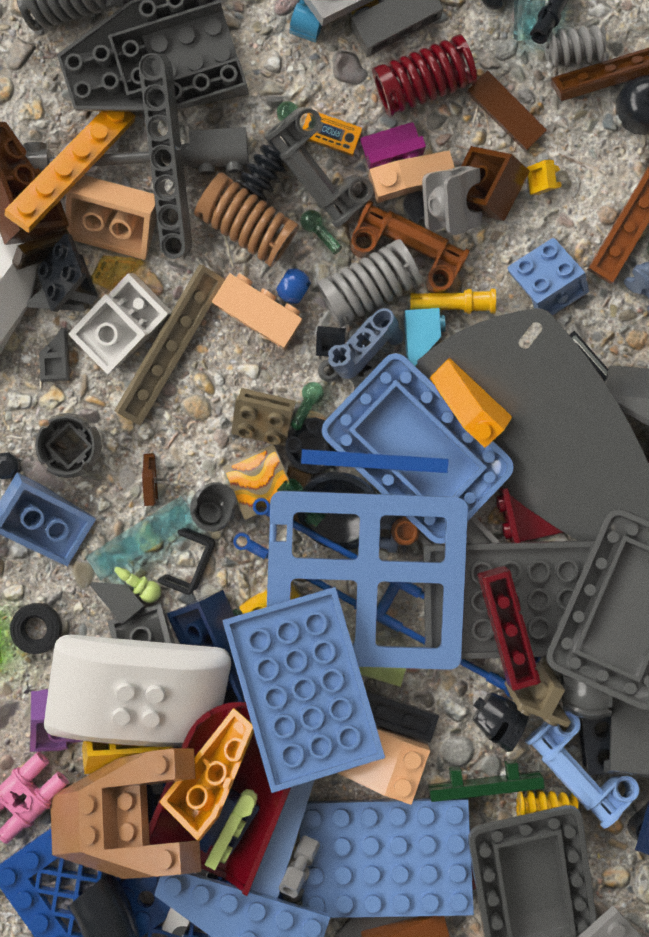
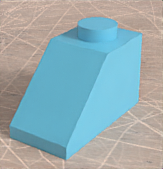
M439 308L405 310L403 313L406 358L414 366L417 365L416 361L425 355L439 340L441 332L446 330L445 315H440Z

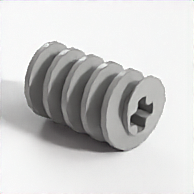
M593 25L589 31L585 26H582L578 32L574 27H571L567 30V33L561 28L557 29L555 35L551 31L548 40L544 43L546 61L552 59L553 65L556 67L558 66L559 59L563 58L565 66H567L573 56L576 64L581 63L582 56L584 55L587 62L592 63L593 55L596 54L598 61L603 62L606 52V31L603 25L600 29L597 25Z

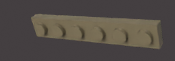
M199 264L114 410L116 413L140 426L142 425L209 310L212 300L225 281L224 278L204 265Z

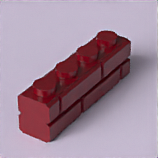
M501 566L478 573V580L507 684L514 691L541 683L523 615L520 613L521 608L511 571L507 567Z

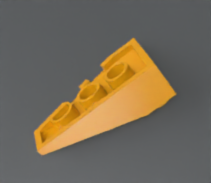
M234 708L194 757L196 779L175 781L159 801L198 841L204 837L219 818L254 732L252 723Z

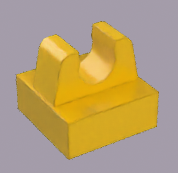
M543 160L527 167L530 170L528 174L530 195H540L561 187V182H556L555 174L560 171V168L554 165V160Z

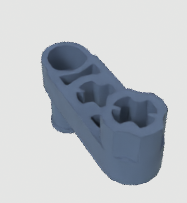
M387 308L379 309L362 324L345 344L334 345L329 350L328 362L340 377L344 379L355 377L386 342H390L391 345H398L402 342L404 333L398 327L399 323L393 312ZM365 339L371 342L367 347L361 344Z

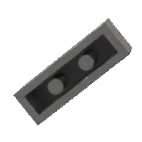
M380 0L379 4L370 9L366 6L355 12L351 20V29L366 57L441 19L443 7L439 0Z

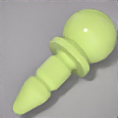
M116 567L114 569L121 580L134 587L133 593L139 594L142 601L154 603L160 598L161 588L156 582L147 581L145 576L139 578L124 568Z

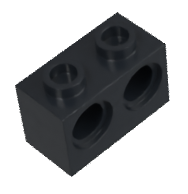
M604 717L599 720L579 718L581 724L579 739L583 769L588 775L605 774L604 761H598V755L603 750H609L610 752L611 717ZM599 722H606L605 731L596 734L595 726Z

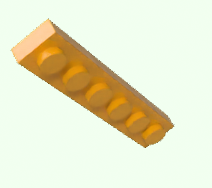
M101 111L5 209V216L29 233L135 122L136 115L125 111Z

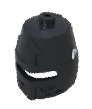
M493 692L487 694L484 699L479 697L473 705L477 708L473 721L485 734V737L505 751L512 752L526 728L529 716L521 713L517 709L515 702Z

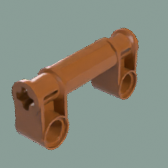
M370 200L362 211L350 243L351 251L355 256L359 258L369 257L374 252L381 236L384 235L394 241L400 239L406 247L433 259L434 263L425 281L426 288L430 293H446L470 252L469 249L463 250L449 243V239L392 211L386 212L374 206ZM360 237H366L370 240L371 246L365 249L360 248L356 244V240ZM435 274L443 275L446 279V285L441 287L435 285L432 277Z

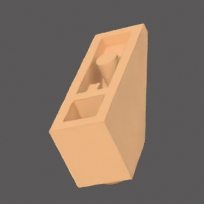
M449 150L384 164L370 169L368 177L373 185L376 203H380L422 190L424 175L435 171L452 169L455 166Z

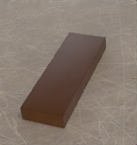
M488 70L477 80V84L472 85L466 92L525 152L547 131Z

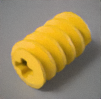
M532 790L525 791L524 796L522 791L517 792V816L565 805H572L578 809V799L573 794L568 798L565 792L559 793L558 797L554 791H549L547 796H545L543 790H538L535 796Z

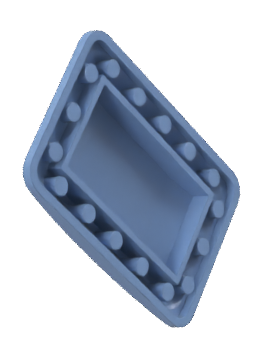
M394 353L384 358L322 425L324 439L337 452L449 459L448 473L354 468L381 494L459 497L468 506L467 522L513 473L514 466L511 458L494 441L484 448L460 424L436 386L401 354ZM405 516L428 539L438 544L445 543V518Z

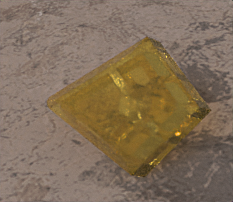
M102 255L91 275V280L93 283L112 291L128 273H135L144 264V261L139 258Z

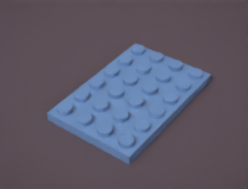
M336 587L222 620L271 793L385 758Z
M430 798L413 799L412 805L396 799L308 801L299 828L300 840L306 835L317 840L320 847L312 864L307 866L309 868V877L302 885V889H304L302 894L304 907L330 915V918L474 915L472 867L468 835L470 833L468 798L431 802Z

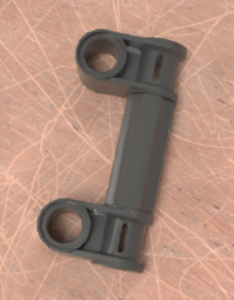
M299 107L284 120L273 126L265 134L264 138L267 141L271 140L281 153L280 158L297 177L317 205L326 210L333 219L332 224L334 227H338L350 219L360 207L371 199L373 185L366 178L351 175L337 187L334 186L303 146L320 129L321 117L313 109ZM308 113L311 117V124L308 128L302 129L299 122L300 117ZM357 182H361L363 190L360 195L354 196L352 193L353 186Z

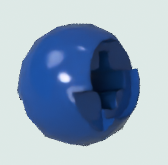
M296 268L288 269L276 290L278 296L284 302L298 304L309 289L311 282L309 276L304 271Z

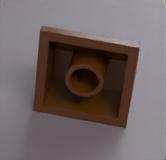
M471 146L461 166L480 168L481 180L480 183L473 185L469 189L466 198L467 207L475 211H482V216L505 221L530 170L513 154Z

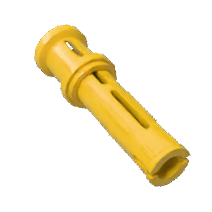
M491 288L490 291H472V289L464 290V293H410V310L439 308V310H464V313L471 314L472 311H490L491 314H495L496 289Z

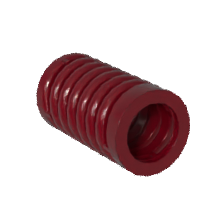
M461 34L453 36L450 42L443 40L439 45H430L429 49L422 48L418 53L412 52L408 57H400L398 61H389L388 66L381 64L372 68L379 98L386 114L390 118L397 111L399 113L405 112L406 103L410 109H414L417 106V101L420 105H424L427 103V97L430 101H434L437 99V93L440 97H445L447 89L450 93H455L457 88L463 90L467 85L477 84L478 79L471 50ZM463 55H464V57H465V59H466V62H467V64H468L469 71H468L467 66H466V64H465Z

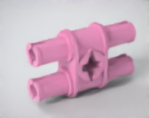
M37 752L21 768H14L12 774L0 785V812L6 807L13 814L0 828V840L5 844H8L24 828L32 827L34 821L46 809L51 808V800L54 795L69 784L68 779L61 772H57L41 788L33 782V779L49 764L48 758L41 752ZM24 793L27 798L21 802L19 797Z

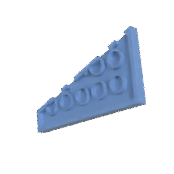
M196 873L160 876L154 896L211 937H324L330 920V915L252 890L249 891L248 896H245L241 890L232 884Z

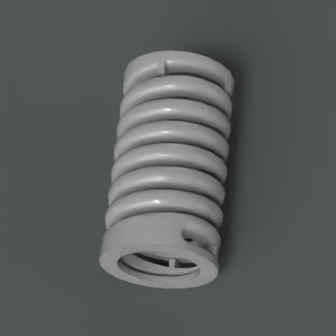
M400 239L386 245V247L380 248L378 253H371L369 259L364 257L360 259L359 263H352L350 269L345 267L341 269L340 274L334 273L317 282L318 289L340 328L349 324L348 322L355 320L354 312L345 300L344 295L358 317L364 316L365 312L356 293L366 311L371 312L374 310V305L365 287L369 291L377 307L383 306L384 301L373 279L387 302L393 300L390 288L394 295L399 297L403 294L402 288L405 291H411L412 288L414 289L422 285L419 270L407 247ZM390 264L392 265L396 276L394 275V273H393V271H392V269H391ZM382 273H383L384 276L386 277L389 286L387 285V283H386V281H385V279H384Z

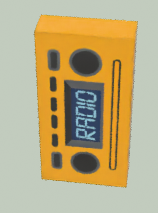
M319 113L321 117L320 129L307 141L353 157L362 127ZM307 114L302 129L308 128L311 124L309 114Z

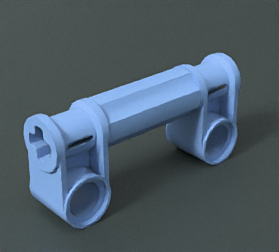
M564 711L571 721L565 732L561 730L559 724L558 726H552L544 722L526 738L525 742L528 745H532L542 756L541 760L580 801L583 807L594 813L601 821V827L603 829L608 828L619 819L622 812L639 795V785L630 776H612L599 787L564 748L578 733L581 725L578 716L570 711ZM620 782H622L625 785V793L623 796H621L618 792V785Z

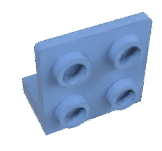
M551 238L508 266V272L532 299L534 308L544 309L552 314V316L589 292L586 273L555 238Z

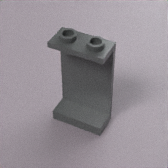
M613 697L610 759L604 761V773L649 778V709H639Z

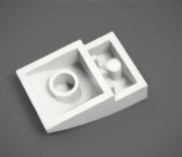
M128 273L109 294H105L68 335L107 374H110L166 322L172 311L135 273Z

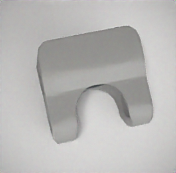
M460 166L424 175L422 179L425 226L428 230L435 231L446 228L448 234L458 235L483 224L482 211L468 209L466 203L469 189L473 185L480 183V168Z

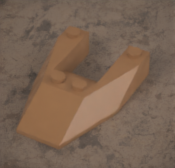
M171 748L118 758L58 792L51 800L52 855L122 879L201 872L199 841L150 845L147 785L196 779L194 749Z

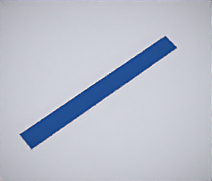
M302 449L301 464L448 473L449 460L443 458Z

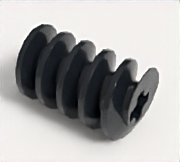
M271 140L267 141L269 145L263 144L260 146V151L263 155L255 154L253 156L256 164L249 163L247 165L250 174L241 173L240 178L244 183L237 182L242 188L248 189L249 194H255L258 199L264 201L268 199L263 191H274L270 181L277 183L281 181L276 175L277 171L284 174L287 173L283 166L284 161L280 158L281 153Z

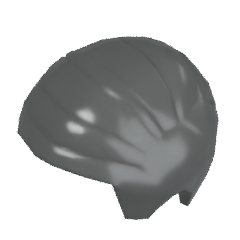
M219 482L202 486L192 497L190 503V514L195 524L200 529L210 532L225 529L230 524L237 505L236 494L230 487Z

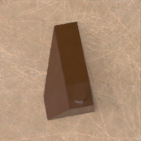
M0 122V234L4 245L26 243L67 228L69 223L61 201L29 233L5 216V209L41 171L39 168L34 169L25 156V148L7 122Z

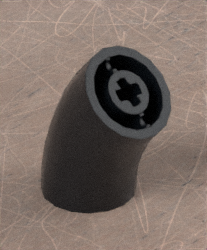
M105 874L67 907L74 916L83 937H139V930L130 902L119 881L113 875Z

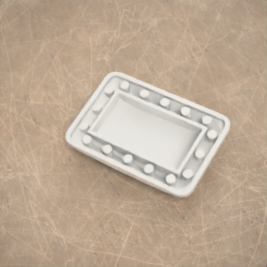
M64 635L56 641L54 646L44 728L50 735L75 740L135 746L182 747L192 725L209 710L223 705L231 667V657L225 649L218 647Z

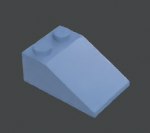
M18 472L0 500V535L65 566L69 565L96 521L94 516L42 484Z

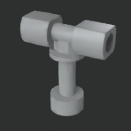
M306 835L301 838L294 853L296 861L288 865L279 885L283 898L289 902H297L302 898L304 892L302 885L309 877V868L307 866L312 864L320 847L317 840Z

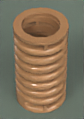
M223 172L219 173L203 192L196 205L194 215L202 219L206 224H211L215 230H220L222 235L229 236L230 240L234 243L239 242L238 244L241 248H248L250 254H257L259 260H265V263L272 268L292 242L299 229V224L285 217L282 212L275 216L276 209L273 206L266 210L267 203L264 200L258 202L257 195L252 194L249 196V191L246 188H242L239 191V183H233L229 176ZM270 224L268 230H267V231L265 232V234L262 236V233L265 231V229H266V228L268 227V225ZM282 224L285 225V226L281 229V231L276 235V237L273 239L274 235H275L276 232L279 230V228L281 227V225H282Z

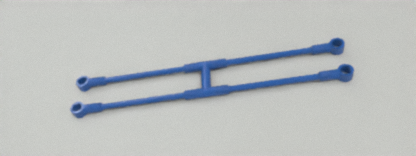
M257 498L253 503L254 512L258 515L270 517V504L268 500ZM257 502H265L267 508L264 511H258L256 509ZM293 520L294 529L349 559L357 558L358 555ZM244 532L235 535L233 544L238 550H247L262 559H268L269 549L251 540L249 535ZM238 537H246L247 544L239 546L236 542ZM305 579L323 590L332 588V586L319 579ZM388 582L390 584L377 606L376 621L396 632L400 631L425 645V637L403 626L402 622L386 614L399 589L415 598L420 597L423 600L424 591L412 582ZM336 589L338 598L354 606L356 610V599ZM534 657L535 663H538L541 657ZM461 659L460 665L486 678L487 682L500 688L511 698L504 684L505 678L492 671L487 672L466 659Z

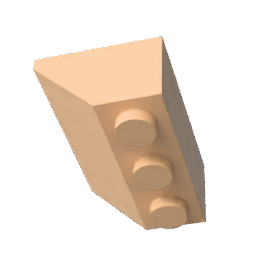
M84 175L66 194L65 214L69 226L65 229L72 235L73 240L146 260L157 222L154 194Z

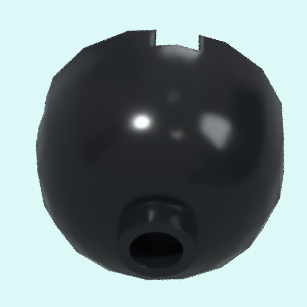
M649 75L639 76L628 82L616 98V115L618 114L619 119L622 121L621 125L633 134H649Z

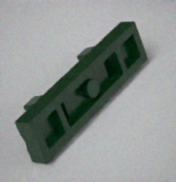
M516 760L504 761L506 775L463 780L460 767H450V782L428 784V791L431 802L545 789L544 779L539 771L519 773Z

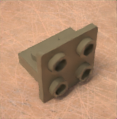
M241 388L235 402L231 433L242 438L267 442L271 445L285 446L296 401Z
M538 662L536 669L541 681L539 684L513 691L507 684V681H505L504 684L510 693L509 695L513 698L517 709L521 713L530 717L533 714L542 717L545 722L552 726L560 724L569 727L571 721L559 704L565 690L549 665Z

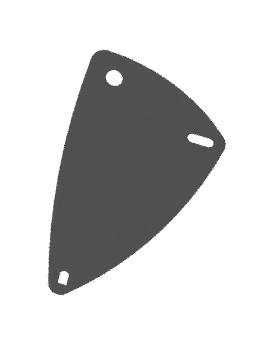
M534 308L496 316L479 322L448 337L416 361L417 365L415 367L430 380V377L448 358L452 359L512 416L505 430L493 441L511 458L514 466L513 473L500 489L508 488L509 494L523 506L577 541H595L604 519L613 510H623L649 521V464L623 411L601 376L571 336L548 311ZM532 323H540L542 325L541 333L529 348H521L519 346L521 337Z

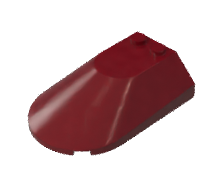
M246 702L226 703L203 714L188 731L181 748L194 749L195 757L233 708L251 723ZM254 732L231 788L240 794L246 789L253 790L257 794L256 804L260 808L225 864L219 862L215 870L207 867L205 863L213 846H210L207 853L200 850L201 869L226 879L241 890L245 896L249 894L291 790L290 787L271 793ZM174 782L166 783L160 800L167 793V791L174 784ZM158 802L149 824L150 845L198 841Z

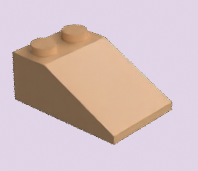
M376 726L385 758L338 772V774L384 796L412 805L430 753L428 743Z

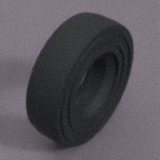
M31 603L23 606L15 613L10 624L12 641L20 650L29 654H41L49 651L55 646L56 641L62 634V622L58 613L52 607L43 603ZM31 618H40L45 622L47 631L43 638L33 639L26 633V624Z

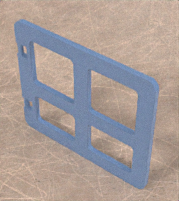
M278 491L274 493L270 501L267 607L290 600L291 581L293 579L352 580L357 583L355 641L352 646L359 667L455 669L461 662L468 517L466 502L459 497L307 491ZM297 512L358 515L360 522L357 558L329 559L293 556L294 514ZM384 515L445 518L444 560L442 562L381 560L379 558L381 517ZM277 524L287 525L286 541H276ZM380 582L439 583L443 585L442 629L439 647L379 646L375 643L377 590Z

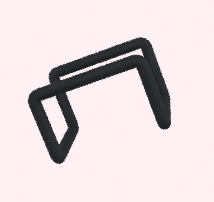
M184 527L177 531L178 535L206 546L191 584L168 574L160 577L158 583L190 595L200 584L215 547V540Z

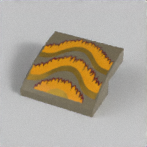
M274 445L265 447L222 467L231 489L236 494L238 506L245 520L257 515L253 510V503L257 498H265L270 504L274 493L278 491H294ZM259 501L256 504V509L260 512L267 508L266 503L263 501Z

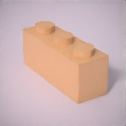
M229 273L212 300L213 305L285 350L303 322L302 318L299 317L301 312L290 304L286 303L284 307L275 302L277 297L264 288L260 292L251 287L253 282L242 274L238 273L235 277Z

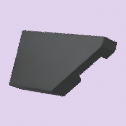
M61 328L52 341L39 353L41 382L70 381L67 328Z
M92 582L90 584L122 625L126 624L145 608L127 585Z

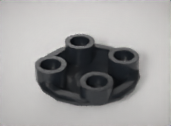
M316 417L303 419L294 424L288 433V438L285 442L286 455L292 465L300 471L314 474L332 467L328 465L301 464L302 449L336 451L322 435V425L325 422L323 419Z

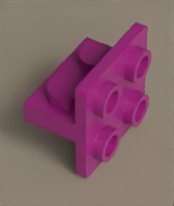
M413 122L362 137L360 140L369 170L397 160L423 156L426 148L423 136L418 137Z

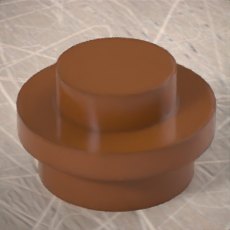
M401 517L393 523L391 533L393 539L398 544L406 546L417 541L420 530L406 517Z

